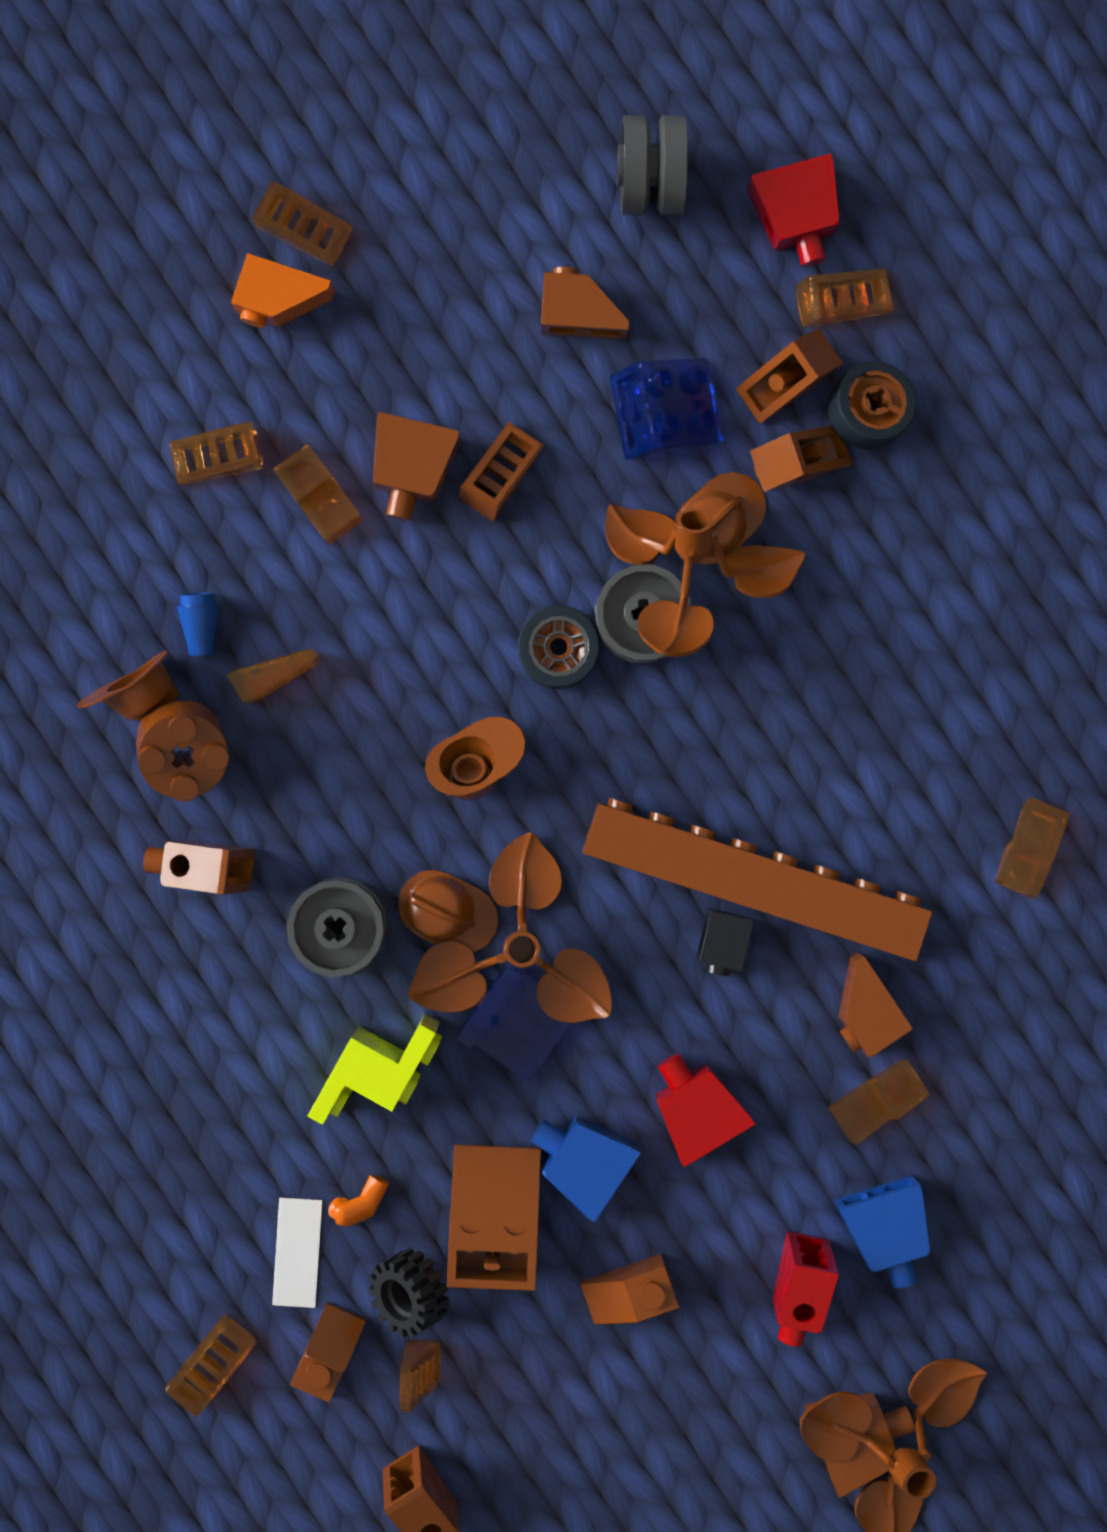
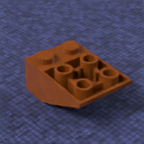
M454 1144L447 1287L535 1291L540 1147Z

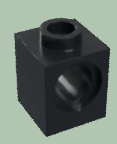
M707 908L696 959L701 963H705L704 971L722 976H730L731 969L742 972L754 920L746 916Z

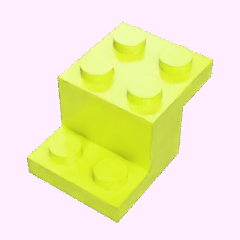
M425 1013L405 1050L358 1026L307 1117L322 1125L329 1114L338 1117L352 1090L391 1112L398 1101L406 1105L421 1076L420 1073L415 1071L419 1062L428 1066L440 1044L442 1036L436 1033L440 1021Z

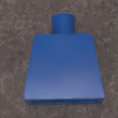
M577 1116L574 1117L565 1132L544 1119L530 1140L549 1153V1156L542 1165V1174L593 1222L596 1221L641 1154L639 1145L634 1141Z
M910 1175L834 1200L844 1223L871 1272L887 1269L893 1288H904L915 1284L918 1279L912 1260L930 1254L923 1193L918 1181Z

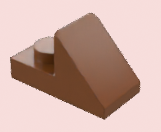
M327 1301L290 1386L329 1403L342 1374L347 1368L366 1318Z

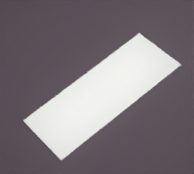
M279 1198L272 1305L315 1308L322 1200Z

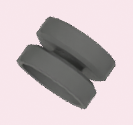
M623 115L621 144H618L617 186H620L621 215H644L649 206L650 187H655V204L660 215H683L687 184L686 116L662 115L657 123L656 144L651 143L650 122L645 115Z
M633 565L618 571L603 586L595 605L594 626L603 646L614 657L631 664H650L667 657L665 654L657 653L642 640L638 633V619L634 620L633 614L637 609L644 608L656 601L668 600L679 604L682 582L672 572L656 565ZM688 597L687 606H692L690 597Z
M348 877L325 879L302 892L292 905L286 925L288 942L297 960L313 973L328 977L352 975L367 966L384 945L388 930L386 908L377 892L362 881ZM341 917L345 920L347 924L342 929L343 933H337L333 930V919L336 921Z

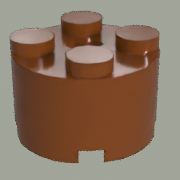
M186 700V702H162L148 711L138 726L136 749L139 769L148 785L160 794L175 798L178 801H191L195 797L211 790L224 775L229 756L223 729L216 715L205 705L191 700ZM176 746H178L180 749H185V748H187L188 746H189V748H190L189 750H187V751H185V752L182 751V750H180V751H178V752H175V751H174V748H175Z

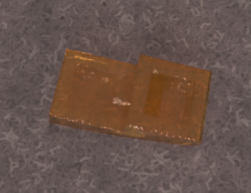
M308 444L273 469L328 545L363 521L361 515Z
M1029 797L1023 803L1013 839L1005 846L994 883L1035 899L1045 882L1056 856L1070 813Z
M902 1059L851 1090L830 1105L828 1109L852 1144H858L890 1119L898 1120L929 1097L930 1094L908 1060Z

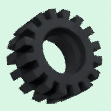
M410 1248L402 1250L376 1265L372 1269L373 1274L369 1275L368 1280L373 1284L368 1288L369 1295L376 1298V1300L371 1302L374 1309L380 1308L382 1312L378 1316L382 1322L389 1321L388 1329L394 1332L398 1329V1336L405 1337L408 1335L409 1338L418 1335L442 1320V1317L448 1311L445 1307L449 1305V1298L443 1295L448 1291L447 1284H440L439 1278L443 1277L440 1269L434 1272L432 1267L435 1262L431 1258L423 1261L424 1253L419 1250L414 1253V1250Z

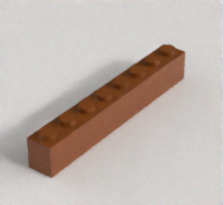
M609 798L607 806L597 803L582 849L583 854L917 961L932 915V911L920 908L923 899L897 891L895 899L879 894L880 885L856 878L854 886L838 881L840 872L816 864L813 872L797 868L799 861L797 858L774 851L772 859L755 854L757 845L733 838L729 846L714 841L716 836L714 831L691 825L690 831L686 832L673 827L674 818L650 811L649 817L646 819L631 814L634 805Z

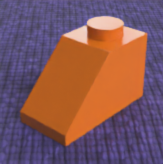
M247 253L231 304L236 312L241 314L240 320L249 325L265 328L266 323L279 327L333 300L335 290L331 280Z

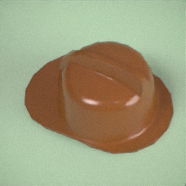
M736 472L719 474L708 481L681 507L675 516L674 522L676 523L678 514L685 509L700 508L707 511L713 519L712 531L719 533L718 542L726 557L728 552L741 546L756 532L763 522L766 512L765 495L758 483L745 474ZM712 547L702 560L695 563L704 565L718 563Z
M165 650L157 654L137 670L97 689L79 701L77 707L85 708L103 701L122 717L139 721L158 704L176 701L179 696L178 689L162 662L169 652Z
M487 717L471 724L433 747L427 756L425 765L428 781L437 791L448 796H456L467 800L483 797L492 790L498 780L507 776L519 765L524 756L526 744L523 732L513 721L503 717Z
M437 870L421 871L409 878L400 892L398 900L399 914L405 926L419 937L434 944L443 941H455L466 945L472 952H476L487 946L496 934L499 920L497 908L490 896L479 888L448 873Z

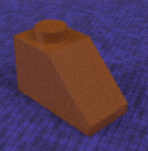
M556 267L553 269V272H544L541 334L627 339L629 330L628 319L589 275L579 274V270L572 267Z
M818 328L791 342L740 384L736 390L759 424H761L818 385L842 366L843 362Z
M832 425L790 432L750 451L754 462L755 474L761 483L763 492L790 487L853 465L845 440L838 436Z
M858 952L852 955L849 959L838 1015L845 1028L839 1032L853 1053L860 1049L867 1057L871 1058L913 1030V1028L865 956Z
M661 1253L580 1281L594 1325L638 1323L679 1308L676 1294Z

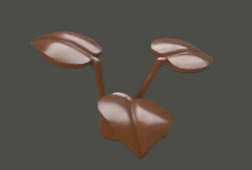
M613 503L609 504L606 513L605 534L607 543L613 554L622 561L636 565L651 564L657 559L659 553L669 555L674 546L677 553L684 560L679 604L668 600L656 601L644 607L638 617V633L642 640L657 653L665 654L669 657H683L694 654L701 650L712 636L714 623L710 611L701 606H687L692 564L702 560L709 553L711 547L724 576L727 578L735 577V587L737 590L745 595L756 598H772L784 593L792 585L803 565L805 552L781 547L750 545L735 548L728 552L725 557L718 542L719 533L712 531V516L700 508H688L681 511L677 516L676 523L668 516L658 512L629 509Z
M526 833L509 843L499 854L490 871L489 889L493 900L503 907L517 905L518 931L511 933L505 939L503 953L475 963L471 949L460 942L443 941L435 944L425 952L419 961L414 979L408 991V996L412 1001L422 1007L439 1012L464 1011L475 1006L486 993L487 984L484 977L478 972L479 970L505 961L520 968L529 967L535 963L547 972L537 983L536 995L540 1007L548 1016L557 1021L568 1023L610 1016L612 1007L610 988L605 974L597 961L586 952L567 948L557 954L553 966H551L539 957L540 944L537 938L527 932L525 906L535 910L549 906L558 896L562 883L561 872L556 860L534 833Z
M940 1359L926 1364L914 1375L908 1387V1395L918 1405L913 1412L918 1451L911 1448H899L892 1455H889L871 1437L864 1434L872 1423V1412L866 1400L856 1393L848 1391L832 1393L819 1400L804 1412L800 1418V1432L807 1446L818 1457L836 1463L849 1461L855 1456L860 1441L866 1444L889 1467L890 1473L887 1475V1480L879 1478L868 1482L857 1496L854 1508L855 1516L866 1532H911L920 1513L923 1499L932 1494L937 1483L936 1475L926 1463L931 1459V1454L927 1450L922 1418L924 1417L934 1427H950L961 1421L975 1402L979 1386L987 1375L980 1366L962 1359Z

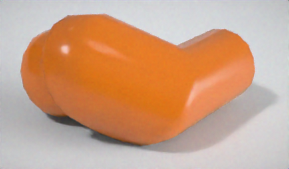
M370 1174L359 1197L351 1200L337 1197L330 1203L328 1208L329 1216L335 1220L337 1225L343 1227H350L370 1219L375 1214L389 1182L379 1175Z

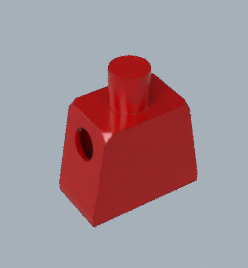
M832 154L822 155L751 175L746 189L775 250H783L796 246L800 264L803 268L824 262L827 258L821 239L833 235L839 225Z
M680 1053L668 1057L657 1066L668 1087L655 1094V1097L683 1167H686L755 1125L747 1110L707 1064L690 1072Z
M791 1231L786 1233L773 1294L776 1319L780 1325L778 1339L786 1345L802 1346L806 1331L817 1334L823 1330L839 1276L829 1239Z

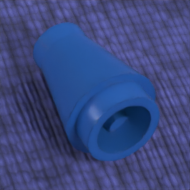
M214 592L180 594V605H176L187 642L189 656L215 654L214 641L220 603H216Z

